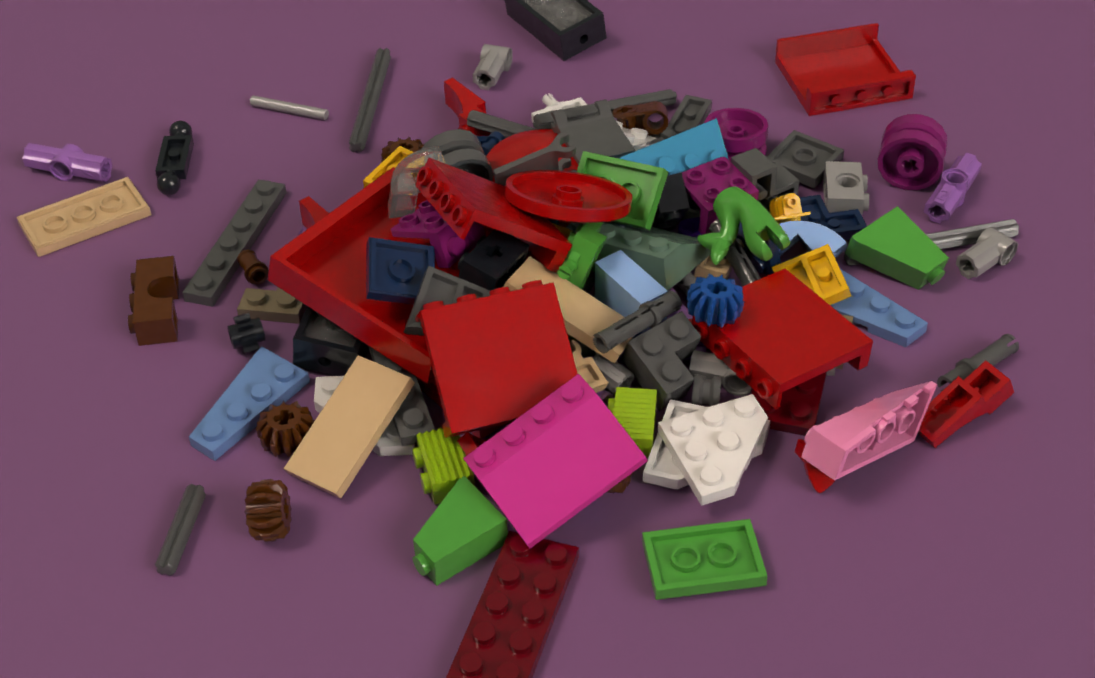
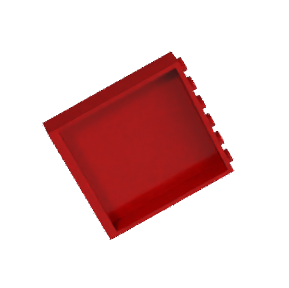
M392 167L270 256L268 281L428 384L434 378V373L425 337L403 333L413 305L366 299V244L369 237L431 246L430 240L427 238L392 236L391 228L399 223V219L416 211L419 208V204L427 200L415 186L416 180ZM483 225L487 237L494 229ZM528 250L527 258L531 256L532 258L540 262L533 255V253L530 250ZM435 258L436 269L456 277L459 276L460 272L457 269L459 260L450 268H438Z

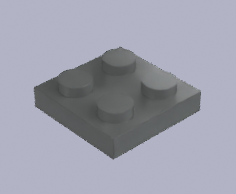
M793 130L767 158L773 163L779 162L803 185L815 188L824 179L825 162H841L844 157V149Z

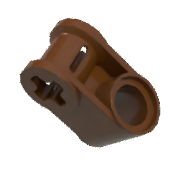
M658 101L621 106L612 112L613 117L623 123L622 127L630 130L631 128L646 130L648 136L660 134L668 126L666 106ZM657 113L662 116V119L658 122H652L648 117L651 114Z

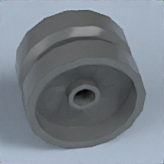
M455 129L440 133L426 142L418 154L417 163L420 169L425 166L428 158H432L493 181L494 173L488 158L484 154L478 137L470 131Z

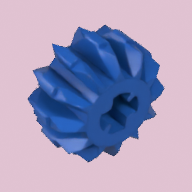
M708 274L706 278L697 277L695 283L690 284V289H688L687 293L688 314L695 316V321L698 323L706 322L708 327L712 324H717L722 328L725 323L734 324L736 318L740 317L744 307L743 287L736 285L735 279H724L723 274L719 277H714L711 274Z

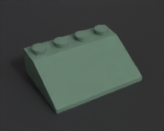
M608 221L603 223L599 232L605 235L607 239L596 261L622 250L668 291L710 256L711 250L703 247L695 237L651 227L650 231ZM571 222L565 228L575 233L580 223ZM595 264L593 266L592 272H595Z

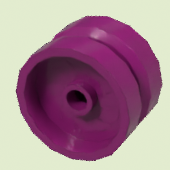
M725 108L707 116L704 123L717 118L730 161L731 157L757 148L765 156L767 155L765 142L768 138V122L760 113L750 109Z
M906 114L890 122L883 133L878 155V170L882 177L892 186L903 190H920L930 187L935 183L943 172L947 150V134L942 125L933 118L922 114Z

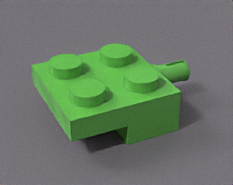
M604 222L586 223L585 225L580 223L575 233L572 232L568 237L572 247L562 266L559 267L557 274L560 278L570 281L582 290L607 239L605 235L599 233Z

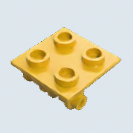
M794 193L774 198L769 203L770 214L778 223L801 221V217L811 215L810 212L802 213L800 198Z

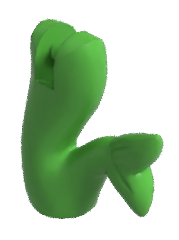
M736 186L729 187L720 192L714 201L713 209L721 225L720 232L702 234L697 237L698 242L703 247L711 250L710 257L714 265H718L725 258L730 246L735 242L740 222L742 223L747 247L753 255L762 261H768L773 258V254L765 242L768 239L781 250L790 245L788 235L768 210L753 196Z

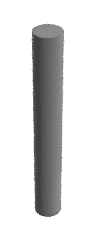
M252 95L250 98V105L254 107L327 120L329 117L327 109Z

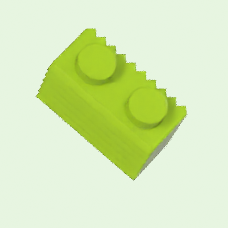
M616 387L615 398L608 399V409L648 460L654 442L657 390Z
M439 428L437 431L434 429L431 432L425 431L423 434L419 432L416 435L418 447L412 448L416 469L423 468L424 473H420L424 494H431L434 504L441 503L456 482L464 476L475 486L474 474L463 458L466 454L457 441L461 438L460 435L445 439L442 428Z

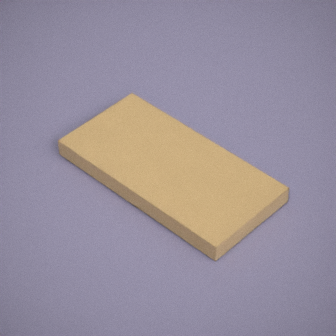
M125 177L25 213L16 218L38 257L151 216V211L129 177Z
M529 256L506 281L503 287H509L510 291L522 289V284L534 280H542V284L554 282L567 334L615 364L625 350L628 341L632 338L604 354L595 347L593 335L623 319L624 316L570 281L560 278L556 272L546 269L542 263Z
M358 355L285 465L284 470L288 474L341 499L414 386L415 382L413 379Z

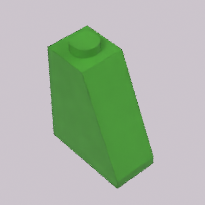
M898 206L853 235L845 252L849 258L918 290L928 283L931 285L937 283L944 276L945 271L943 269L949 259Z
M465 476L460 478L413 539L415 556H413L412 560L414 566L422 576L427 575L436 586L501 548L508 535L507 519Z

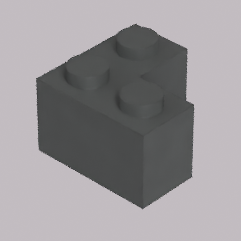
M757 148L731 157V162L759 190L758 201L769 213V203L772 199L789 193L798 195L799 180L779 162L773 163Z
M682 311L628 341L621 358L643 389L657 390V409L659 411L668 406L670 399L678 401L685 397L694 381V377L682 361L693 354L701 336Z

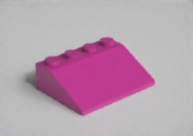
M577 374L463 458L480 484L529 549L648 462L643 452L580 374Z

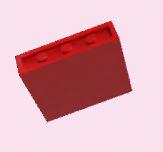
M878 23L777 39L775 63L808 116L913 98L916 75L912 70L900 72L877 39Z
M428 158L425 166L418 172L415 186L460 239L465 240L473 222H477L518 237L521 241L529 244V250L546 269L557 273L559 267L562 266L572 247V243L547 218L531 214L509 203L504 195L505 186L432 158Z
M786 268L742 286L744 307L740 317L736 318L734 324L725 323L722 328L717 324H712L708 327L706 322L698 323L695 321V316L692 318V325L701 336L700 341L775 410L780 408L784 391L848 362L857 371L867 367L873 345L872 339Z
M534 280L522 284V289L510 291L509 287H501L491 290L489 292L490 296L477 298L476 294H468L456 298L457 303L444 305L443 301H434L423 305V310H420L416 315V322H421L446 421L442 424L445 439L463 435L467 432L471 433L512 423L578 374L554 282L542 284V280Z

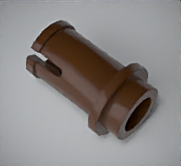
M243 250L238 255L237 261L245 271V279L251 284L259 285L264 283L268 278V267L257 258L253 250Z

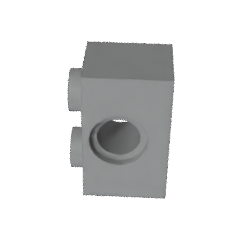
M825 162L823 196L829 213L859 209L862 215L863 211H868L869 193H864L867 191L868 177L867 174H862L861 162Z

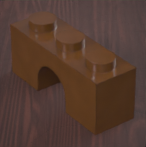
M174 256L136 260V271L130 275L134 293L129 294L131 312H133V314L128 315L129 331L131 334H136L139 346L178 342V317L173 301L179 299V275Z

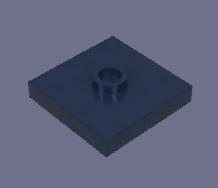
M369 237L366 244V299L414 305L427 267L435 268L434 246Z

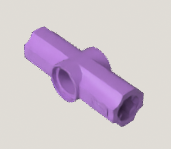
M28 143L24 148V156L22 158L24 166L50 171L54 177L61 181H69L73 176L107 182L111 177V169L113 167L110 158L84 153L81 148L74 144H66L60 149Z
M965 153L962 156H958L952 166L942 172L941 182L924 207V213L928 215L930 221L940 224L942 221L949 220L955 209L964 204L966 192L978 176L982 163L977 160L976 155Z

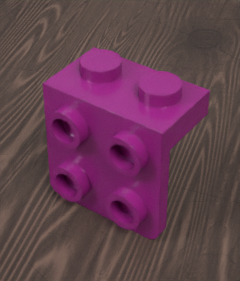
M720 157L681 172L686 193L701 208L699 232L701 234L711 233L709 230L710 225L718 220L713 204L717 195L723 190L736 186L758 200L759 190L726 157Z
M428 200L420 203L419 208L413 213L401 217L399 223L391 228L393 237L429 239L431 246H434V255L438 268H450L460 260L465 252H470L475 248L483 235L486 236L484 226L473 222L465 240L460 239Z

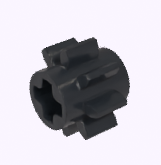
M249 313L235 316L233 318L235 324L227 326L233 349L242 347L244 354L257 351L259 349L258 343L266 341L260 318L251 319Z

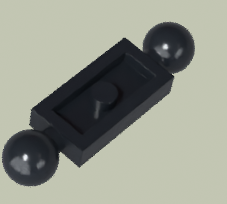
M182 120L176 121L170 126V136L163 137L155 170L157 188L164 195L177 193L180 189V179H186L194 143L191 126Z

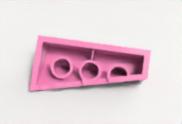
M929 381L893 391L880 398H875L860 407H855L842 415L834 416L824 423L812 426L805 436L804 442L806 445L801 457L833 480H837L914 442L937 384Z

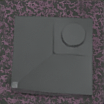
M428 266L403 333L424 336L421 322H416L415 317L420 310H423V305L427 303L443 301L444 305L457 303L456 298L468 294H476L477 298L490 296V290Z

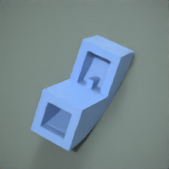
M809 221L779 223L790 240V245L784 250L779 249L780 256L799 240L809 252L829 244L835 258L847 249V242L840 235L821 224Z

